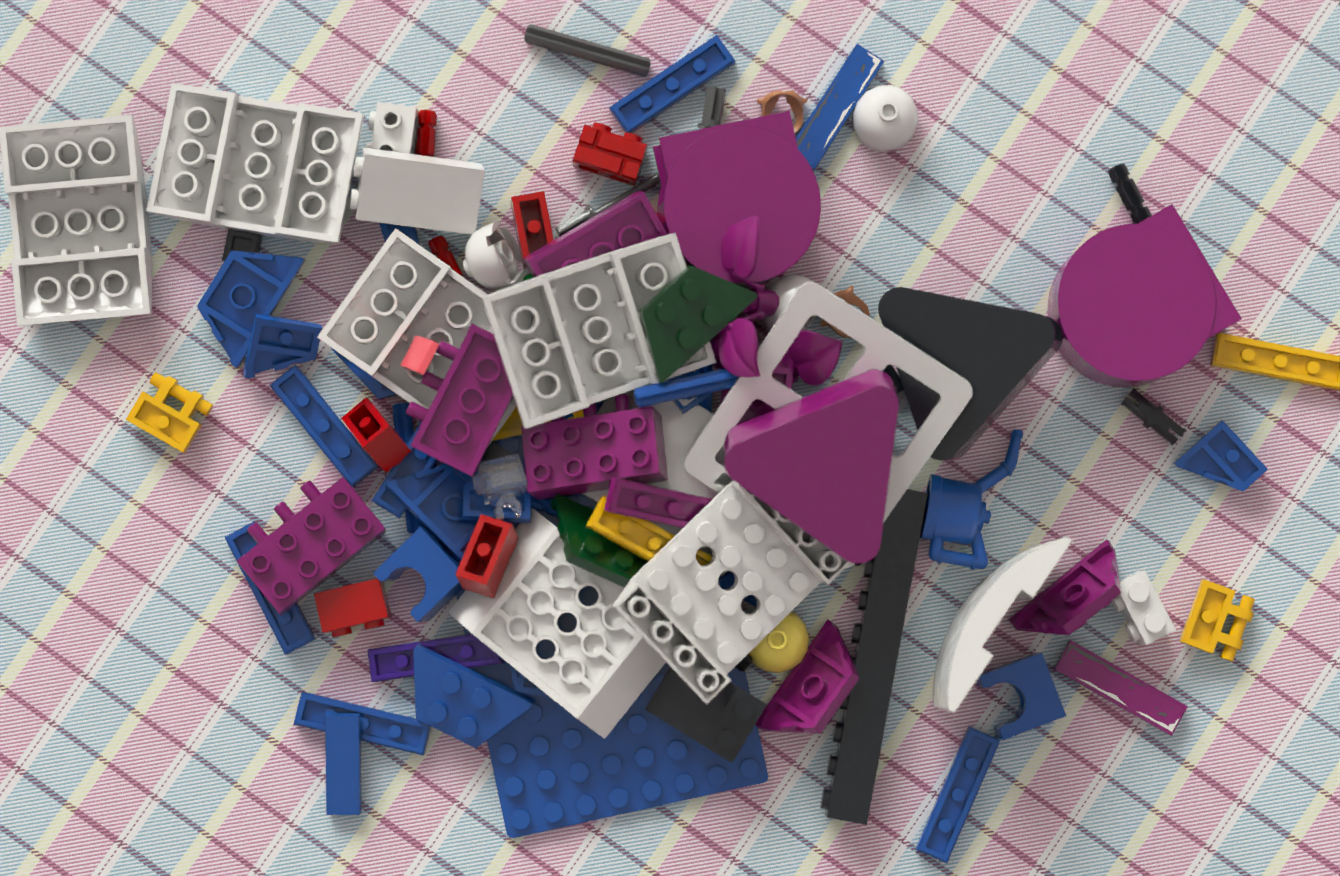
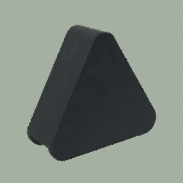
M896 287L888 290L882 296L878 305V313L884 327L962 376L971 384L973 390L972 397L930 456L935 460H952L964 456L1060 349L1063 341L1058 323L1048 316L905 287ZM896 366L918 431L939 401L940 394Z

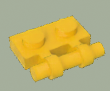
M155 372L149 383L159 389L156 395L152 397L142 391L126 420L179 451L186 453L202 424L191 419L192 415L197 410L208 416L213 408V404L203 399L204 395L195 390L190 392L178 385V380L173 377H164ZM170 396L185 403L180 412L165 404Z
M1202 579L1179 642L1210 654L1214 653L1217 642L1225 646L1220 658L1233 662L1237 650L1241 651L1244 643L1241 638L1247 622L1251 623L1254 613L1251 610L1255 599L1243 595L1239 606L1231 604L1236 591ZM1227 614L1235 617L1229 634L1221 632Z

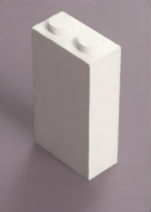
M363 148L362 157L356 156L354 176L359 177L358 189L351 190L349 209L355 210L356 220L472 235L476 231L485 170L482 163Z

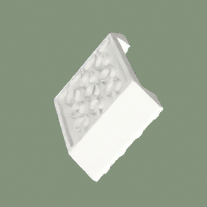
M732 481L630 579L613 606L701 700L708 704L731 681L727 674L821 582L829 585L851 562L839 556L740 484ZM708 546L712 551V559L706 565H699L696 561V552L701 547ZM725 571H731L735 577L734 584L731 588L724 590L719 586V576ZM753 595L757 600V607L752 613L746 614L741 609V602L744 597Z
M532 508L530 523H520L515 529L519 539L494 599L466 590L448 613L564 709L605 739L666 661L613 606L624 590V587L568 563L563 550L564 543L559 536L557 527ZM586 586L594 587L598 592V601L592 606H585L579 600V592ZM563 613H571L576 617L577 626L574 631L565 633L559 629L557 622ZM543 639H549L555 644L556 652L550 659H542L536 652L537 644Z

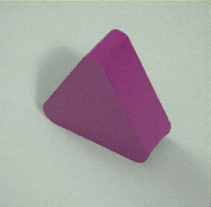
M872 369L734 426L727 433L724 441L726 453L724 463L727 474L735 482L845 560L852 563L870 561L877 555L881 545L899 400L892 379L887 373Z

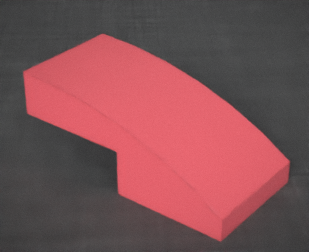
M414 336L400 366L424 376L439 344L424 337Z

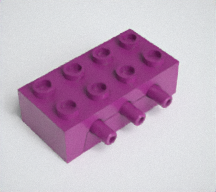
M636 191L524 257L523 261L534 278L608 252L668 234L644 191Z
M471 324L459 349L441 341L436 351L438 354L453 361L445 378L442 379L427 371L421 380L422 384L438 391L429 410L414 402H410L406 414L422 421L410 445L411 447L473 477L513 397V392L494 334Z
M620 394L615 396L616 412L597 415L596 403L590 404V407L583 409L584 417L564 420V416L551 420V422L541 423L527 429L522 426L527 492L536 499L541 500L554 498L556 493L568 496L608 490L612 477L643 484L668 481L661 414L653 406L629 410L628 395Z
M344 477L322 494L310 480L304 483L300 489L310 500V503L296 514L292 512L284 501L276 505L274 511L284 524L270 535H267L258 522H255L247 529L257 545L239 558L237 562L280 616L285 614L386 533V528Z

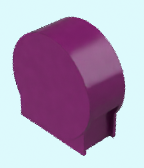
M790 111L659 138L660 145L653 147L661 183L657 216L667 234L676 233L686 268L689 265L746 289L752 288L734 278V269H729L725 266L722 256V244L727 230L735 223L751 216H760L757 264L753 274L749 277L750 280L757 284L769 282L791 268L805 254L818 229L821 197L814 172L808 161L798 150Z
M1173 204L1138 224L1115 226L1088 239L1064 262L1057 272L1049 292L1047 307L1048 317L1058 323L1062 333L1063 341L1059 352L1064 359L1085 377L1103 385L1120 388L1148 385L1179 370L1197 355L1208 338L1242 319Z

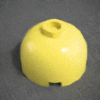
M791 611L748 653L753 659V665L765 672L773 673L785 672L802 662L808 651L809 634L806 624L798 614Z

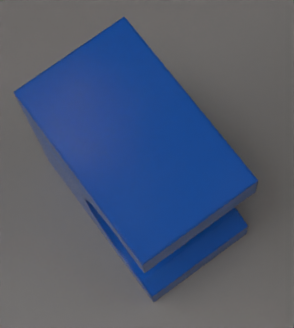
M419 527L373 573L380 582L395 581L409 568H414L421 574L425 581V594L420 603L414 606L410 612L417 622L430 621L462 589L455 576L460 562L426 527Z
M1035 652L985 671L976 680L977 686L983 688H990L996 683H1008L1016 690L1019 696L1020 704L1015 716L1007 722L998 723L994 727L998 739H1008L1066 716L1042 652Z

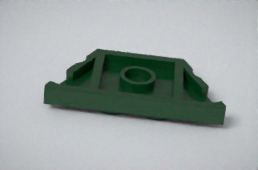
M689 265L639 310L642 326L647 334L648 350L652 354L656 370L654 373L656 380L659 383L665 382L759 296L751 290Z
M556 493L550 505L552 510H557L560 522L557 525V529L564 543L563 550L566 561L625 588L630 579L648 561L587 528L586 525L594 510Z

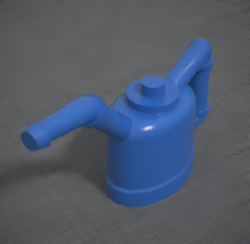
M1012 430L1005 460L975 483L930 474L926 488L928 496L920 538L931 540L929 558L932 561H936L938 564L942 562L970 567L972 570L974 568L985 569L988 566V558L981 530L984 523L989 524L991 511L986 510V502L982 501V493L1005 477L1012 475L1018 462L1021 438H1023L1022 430ZM944 542L961 545L971 544L973 553L967 554L944 550L943 544Z

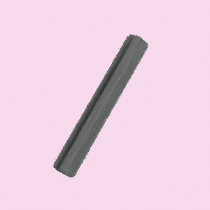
M532 24L528 25L524 39L529 44L643 77L649 73L651 60L643 56Z

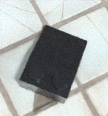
M670 667L645 710L733 763L767 704L731 682L708 704H705Z

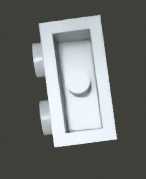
M377 102L376 111H371L369 117V130L373 131L372 142L366 143L365 148L414 154L419 124V111L417 107Z
M1145 570L1136 571L1120 580L1121 594L1114 598L1111 603L1117 612H1122L1127 622L1125 629L1133 642L1137 641L1138 645H1148L1176 630Z

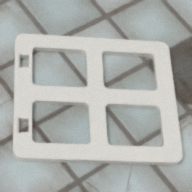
M807 282L800 286L758 348L757 363L760 376L739 377L687 453L684 466L691 476L718 493L726 487L717 481L722 472L725 474L727 472L725 465L716 459V455L723 446L727 433L738 424L750 404L754 400L760 399L777 409L804 398L774 379L772 372L808 319L813 315H817L865 347L864 352L844 381L872 369L883 371L887 365L893 364L940 394L939 401L900 455L892 454L884 515L885 521L968 404L973 390L971 384L962 376L815 282ZM851 562L845 569L852 567L855 563Z

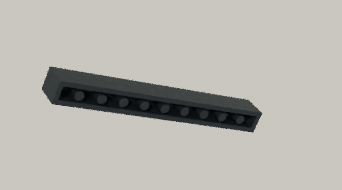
M906 490L883 523L881 545L877 555L870 561L865 562L863 577L869 579L867 590H861L859 594L857 610H862L860 624L854 623L851 643H856L854 657L850 656L860 679L840 705L839 709H844L842 723L836 722L834 728L833 742H837L838 746L836 756L830 755L826 775L832 776L830 789H823L820 808L826 809L825 816L828 818L867 825L928 493Z

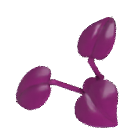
M751 216L732 225L727 230L722 244V256L725 266L729 269H734V278L752 287L753 289L748 290L755 292L759 296L743 310L748 316L730 322L728 324L729 331L724 332L719 339V357L723 367L739 377L760 376L757 363V334L751 321L774 315L779 306V297L774 290L764 289V284H757L749 279L756 268L758 259L760 216Z
M728 325L710 340L716 363L713 364L721 370L725 368L719 357V339L724 332L729 331ZM800 331L788 349V354L794 362L792 365L794 368L792 385L799 380V376L806 384L813 386L827 381L838 363L842 340L829 338L814 331Z

